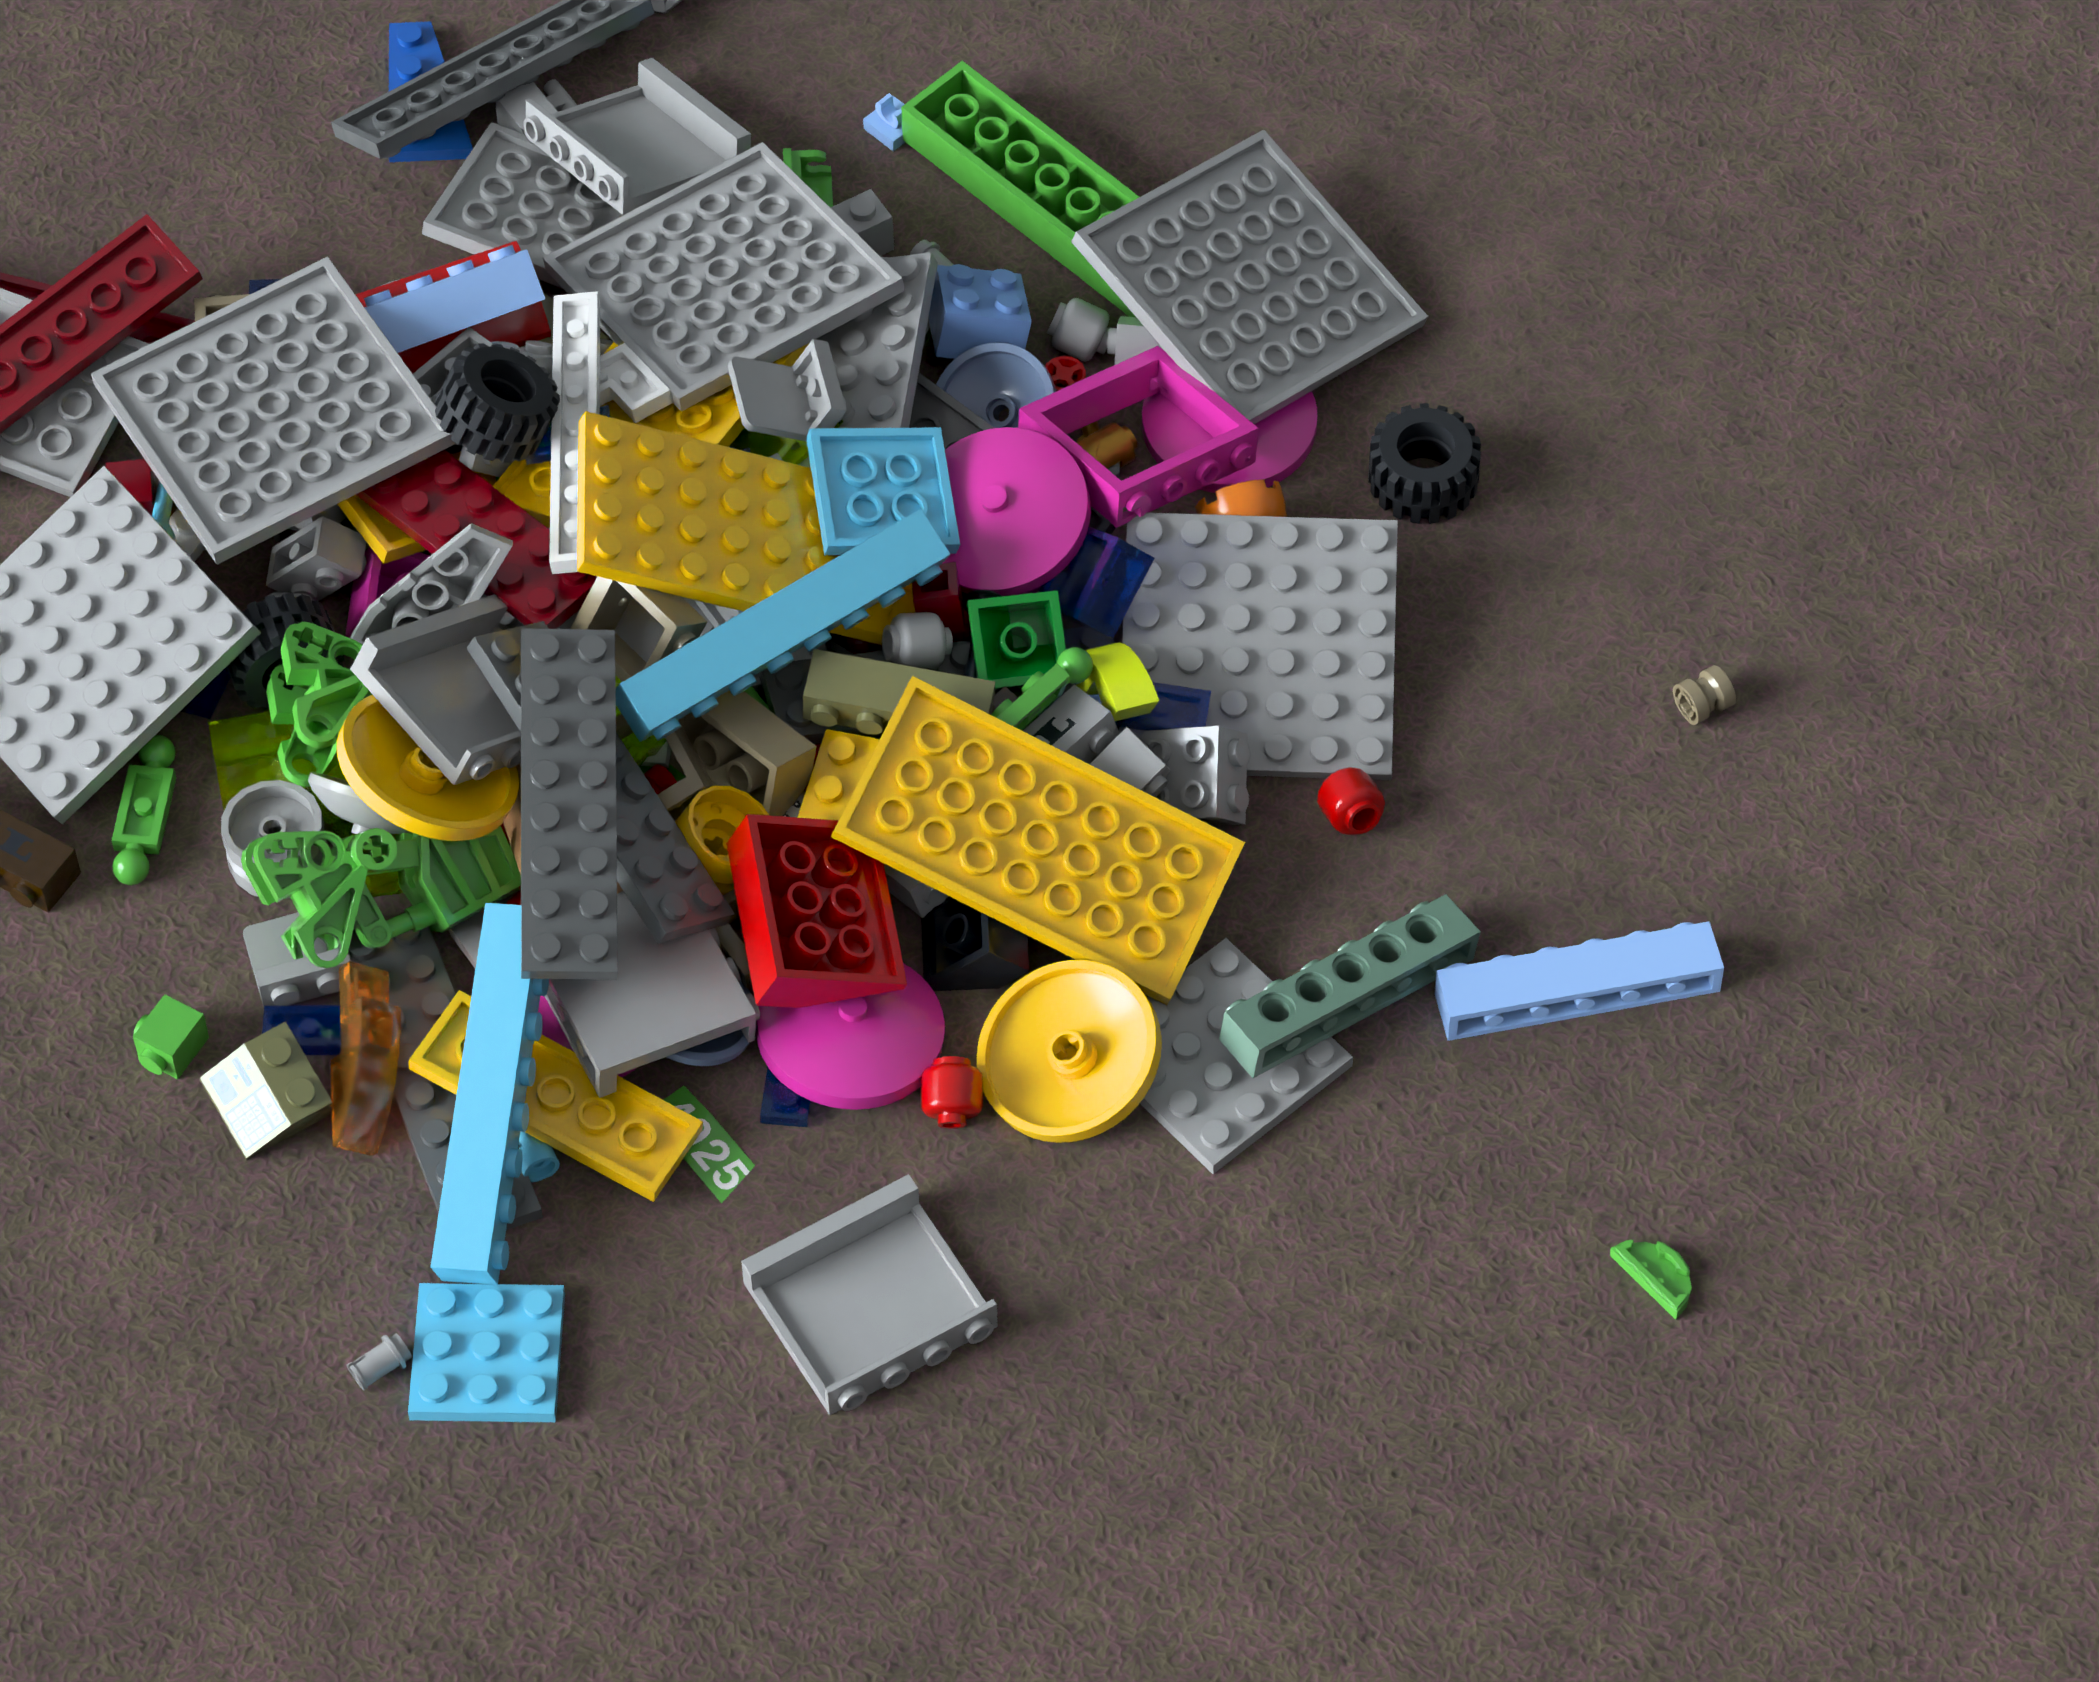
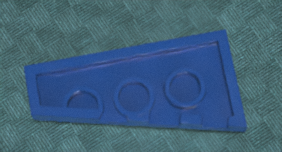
M431 21L389 23V91L444 63ZM464 120L452 121L438 128L433 136L416 140L401 148L400 153L390 157L389 162L466 159L473 150Z

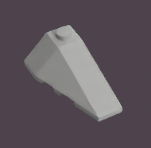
M469 524L371 603L350 638L363 645L369 636L479 600L512 548L513 540L475 524Z

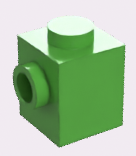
M164 994L149 1015L145 1014L140 1018L135 1026L133 1039L138 1060L144 1068L157 1075H161L164 1072L179 1079L209 1039V1034L203 1013Z

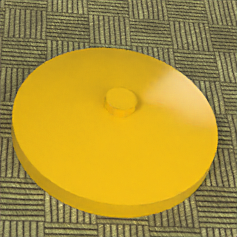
M373 695L364 698L352 708L338 734L337 757L340 768L349 785L372 810L391 823L412 833L446 841H465L480 838L496 830L504 822L516 801L519 790L516 766L513 768L503 767L492 771L480 780L471 779L453 785Z
M1067 960L1043 966L1025 975L1005 991L985 1020L977 1047V1068L983 1076V1092L991 1106L1005 1122L1015 1130L1031 1138L1046 1142L1064 1143L1080 1141L1099 1135L1124 1120L1139 1105L1150 1089L1161 1058L1162 1036L1159 1020L1151 1002L1138 985L1114 967L1090 960Z

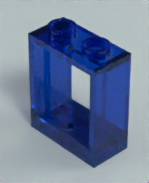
M1088 527L1083 544L1076 556L1068 564V569L1064 572L1061 571L1053 579L1043 584L1039 592L1058 590L1062 617L1113 639L1155 558L1118 537Z

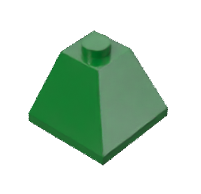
M1058 590L967 601L977 678L995 681V690L1003 689L1005 686L1007 688L1023 687L1027 680L1037 671H1041L1043 674L1048 672L1057 664L1059 655L1066 650Z

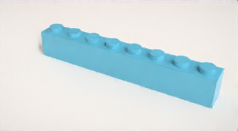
M919 509L621 682L616 688V706L639 742L652 735L659 741L680 728L681 725L678 720L692 712L694 717L698 718L719 704L716 699L718 696L729 690L733 696H736L757 682L754 675L768 668L771 674L781 670L794 660L793 652L804 646L808 652L820 647L832 638L829 631L842 624L845 630H848L859 624L869 616L866 610L873 605L880 603L882 608H886L898 601L906 594L903 588L914 581L920 587L929 583L943 573L939 566L951 554L923 510Z
M485 903L431 1261V1269L441 1281L498 1285L500 1270H505L508 1265L509 1245L505 1241L507 1223H513L516 1212L515 1196L511 1195L513 1179L520 1176L523 1163L522 1151L518 1149L520 1132H525L529 1123V1106L525 1103L527 1086H533L536 1075L535 1059L531 1058L534 1041H539L542 1034L543 1022L542 1015L538 1012L540 996H546L549 987V979H521V905Z

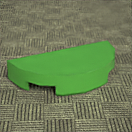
M1632 1239L1611 1248L1610 1256L1676 1320L1687 1307L1692 1288L1689 1266L1682 1256L1665 1243L1657 1241V1244L1648 1242L1634 1243Z

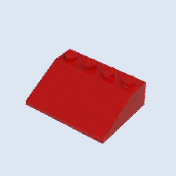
M747 814L726 843L756 1006L802 1008L903 990L907 986L884 863L832 838L831 835L838 820Z

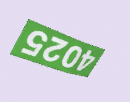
M682 1086L663 1100L703 1121L702 1132L683 1159L722 1203L755 1165L714 1116L685 1086Z

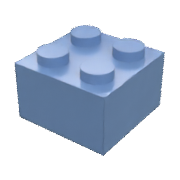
M960 264L952 266L937 265L928 316L936 357L956 359L967 350L988 343H1007L1023 349L1026 348L1032 321L1021 274L1013 273L1006 269H996L994 271L971 269Z

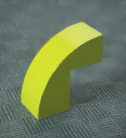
M1118 642L1085 650L1092 658L1093 670L1087 680L1076 684L1077 687L1088 695L1099 694L1102 705L1111 711L1114 721L1152 712L1159 702L1158 695L1146 668L1129 646Z

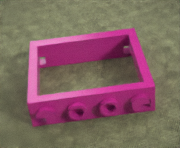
M1159 346L1153 347L1019 408L1018 428L1032 430L1048 436L1070 453L1086 481L1091 506L1116 528L1130 522L1137 515L1142 517L1146 513L1174 502L1256 462L1259 428L1217 393L1181 369L1168 353ZM1160 392L1214 438L1121 481L1067 434ZM1124 507H1126V508L1128 509V510L1125 511V512H1123V508H1124Z

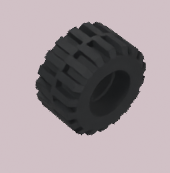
M484 343L475 344L474 348L467 347L462 350L461 354L456 357L436 397L435 404L437 407L435 413L436 418L442 420L440 426L443 431L452 435L451 440L457 445L466 447L467 452L473 455L476 453L482 455L486 460L494 461V459H499L502 463H511L513 459L517 461L524 460L528 454L533 455L537 450L558 410L557 406L560 403V395L556 393L558 387L555 381L548 378L550 373L544 367H539L535 359L529 355L526 357L519 353L520 350L512 347L507 349L502 344L492 343L491 346Z
M1420 403L1419 408L1416 409L1408 405L1401 407L1400 414L1392 411L1386 415L1385 423L1379 422L1376 426L1375 435L1371 437L1368 483L1371 484L1370 491L1373 498H1379V506L1385 511L1393 508L1394 517L1402 519L1404 515L1411 517V523L1420 524V518H1428L1429 524L1439 523V516L1444 515L1447 520L1455 517L1457 508L1464 511L1470 504V498L1475 497L1479 482L1481 442L1479 436H1475V428L1471 422L1463 424L1464 416L1457 411L1450 414L1447 413L1448 407L1438 405L1437 409L1429 408V403ZM1417 458H1428L1442 465L1433 468H1420L1409 464L1407 461Z
M283 593L281 597L271 595L264 597L265 600L257 603L254 601L246 605L247 609L241 611L261 634L226 667L238 697L242 701H246L248 706L254 709L262 707L263 711L270 712L266 693L267 685L275 667L283 664L281 644L285 632L290 625L305 621L335 632L327 610H324L323 605L319 601H311L310 596L301 594L298 597H294L293 593ZM300 641L298 644L302 648H306L309 645L303 641ZM323 649L321 656L326 658L328 650ZM344 655L335 657L336 662L344 667L342 663L345 661ZM287 684L284 686L288 690H292L294 685Z

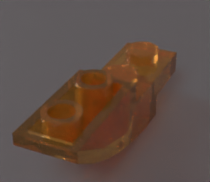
M349 961L339 968L341 1054L330 1060L331 1100L333 1102L332 1140L334 1147L373 1156L378 1153L394 1094L400 1050L401 1007L389 1003V972Z

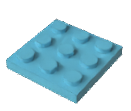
M941 427L809 429L806 440L824 555H842L919 509L923 510L950 554L957 553L960 539Z
M419 1283L408 1405L409 1420L556 1422L565 1303L564 1285Z

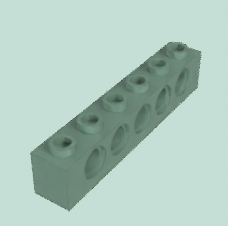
M1447 894L1430 903L1428 901L1421 902L1409 914L1394 922L1388 920L1379 925L1373 933L1358 941L1350 940L1332 955L1322 960L1315 959L1310 961L1300 972L1284 980L1276 979L1272 981L1262 992L1247 1000L1239 999L1233 1002L1224 1013L1219 1040L1250 1076L1255 1078L1435 981L1437 970L1445 969L1455 963L1467 964L1474 958L1481 931Z

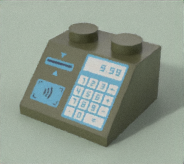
M286 1021L244 1043L200 1077V1082L246 1160L329 1116L333 1103Z

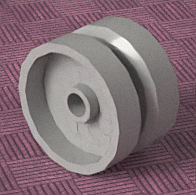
M283 780L260 781L242 789L228 802L221 817V835L226 849L227 862L236 883L249 894L258 896L242 867L241 856L242 851L253 840L276 832L324 831L322 811L311 793L299 785ZM312 845L311 857L316 864L321 865L322 852L317 846ZM265 850L264 855L265 858L273 859L274 862H280V860L287 858V850L283 854H268ZM299 850V852H298V858H299L298 861H299L300 865L304 868V866H303V864H302V861H301L300 850Z

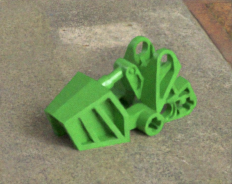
M305 621L292 624L287 628L281 644L283 664L275 667L272 671L266 693L272 724H294L291 738L281 741L277 752L282 772L290 782L299 786L310 787L308 782L309 775L297 772L293 768L292 762L297 759L308 760L315 766L317 773L327 775L339 764L337 738L349 712L358 702L373 694L349 668L342 667L335 660V657L339 655H346L355 660L362 644ZM300 641L309 644L306 648L298 646ZM323 649L328 650L326 658L321 656ZM285 684L294 685L292 690L284 688Z
M501 826L483 837L465 841L438 840L415 833L396 835L395 840L391 833L379 828L365 830L342 839L329 831L276 832L253 840L242 851L241 856L242 867L262 904L269 906L290 896L299 916L280 936L293 959L303 958V951L312 964L326 969L335 967L344 961L348 954L353 929L361 943L371 949L385 946L389 943L390 939L410 930L417 932L429 927L430 931L443 933L484 910L485 903H497L521 890V875ZM324 840H327L332 843V849H330V847ZM312 845L317 846L322 852L321 865L316 864L311 857ZM266 850L268 854H283L287 850V858L280 860V862H274L273 859L265 858L264 852ZM299 850H300L301 861H302V864H303L304 868L300 865V863H299V861H298V859H299V858H298V852H299ZM398 872L399 887L413 906L405 908V913L385 920L365 884L366 876ZM317 937L326 944V951L336 949L339 945V952L334 959L325 961L317 956L314 949V941Z

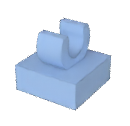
M889 93L876 103V109L863 119V125L868 133L894 152L905 143L902 134L901 107L905 104Z

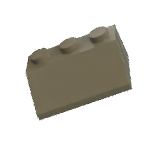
M729 690L716 698L719 704L706 714L695 718L691 712L679 719L713 785L731 786L747 792L763 805L770 816H783L808 785L817 746L745 691L733 696ZM671 750L669 764L685 775Z

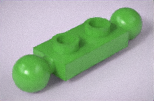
M1071 647L1064 650L1059 655L1057 664L1048 672L1043 674L1041 671H1037L1027 680L1021 689L1023 694L1014 702L1006 699L991 715L1023 731L1062 696L1068 683L1078 684L1089 678L1093 670V661L1090 654L1079 647Z
M155 735L139 750V758L144 766L129 765L111 840L114 851H121L114 858L112 865L113 873L118 881L126 885L139 884L147 877L150 865L144 853L160 854L176 783L174 768H168L174 761L175 747L171 740L163 735Z

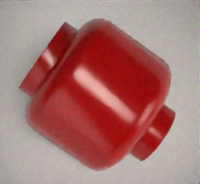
M1348 767L1337 770L1323 781L1318 791L1317 802L1322 813L1333 828L1341 834L1356 835L1367 833L1378 824L1384 812L1385 800L1381 790L1371 777L1360 768Z
M959 1056L939 1057L933 1060L932 1066L924 1070L921 1076V1109L926 1116L937 1119L939 1127L948 1129L963 1128L966 1126V1119L976 1117L982 1111L983 1076L977 1067L971 1065L970 1059Z

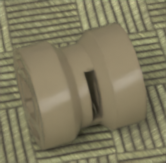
M1716 665L1700 672L1698 679H1685L1673 687V696L1677 708L1692 725H1697L1708 719L1710 712L1713 710L1722 712L1736 703L1735 690L1729 677Z

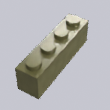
M814 649L803 694V719L812 720L814 723L826 727L840 725L856 728L870 735L883 733L912 676L991 715L994 705L995 681Z

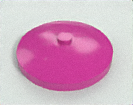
M1312 391L1254 424L1259 428L1255 463L1199 490L1216 493L1215 491L1224 487L1252 480H1265L1266 487L1273 486L1274 481L1280 482L1296 471L1309 455L1316 437L1317 405ZM1160 392L1144 399L1142 407V432L1146 446L1158 464L1214 438Z
M1003 427L971 434L960 439L945 450L960 546L957 553L951 554L943 563L956 562L962 592L990 590L1001 596L1019 595L1047 583L1072 561L1082 546L1088 531L1091 501L1084 476L1074 458L1064 447L1048 436L1032 430Z
M903 963L907 986L903 990L802 1008L758 1006L760 1019L756 1020L757 1044L765 1064L774 1076L787 1088L805 1099L840 1109L858 1110L881 1107L899 1101L921 1087L922 1073L926 1068L933 1065L934 1059L941 1056L945 1021L940 1002L923 977Z

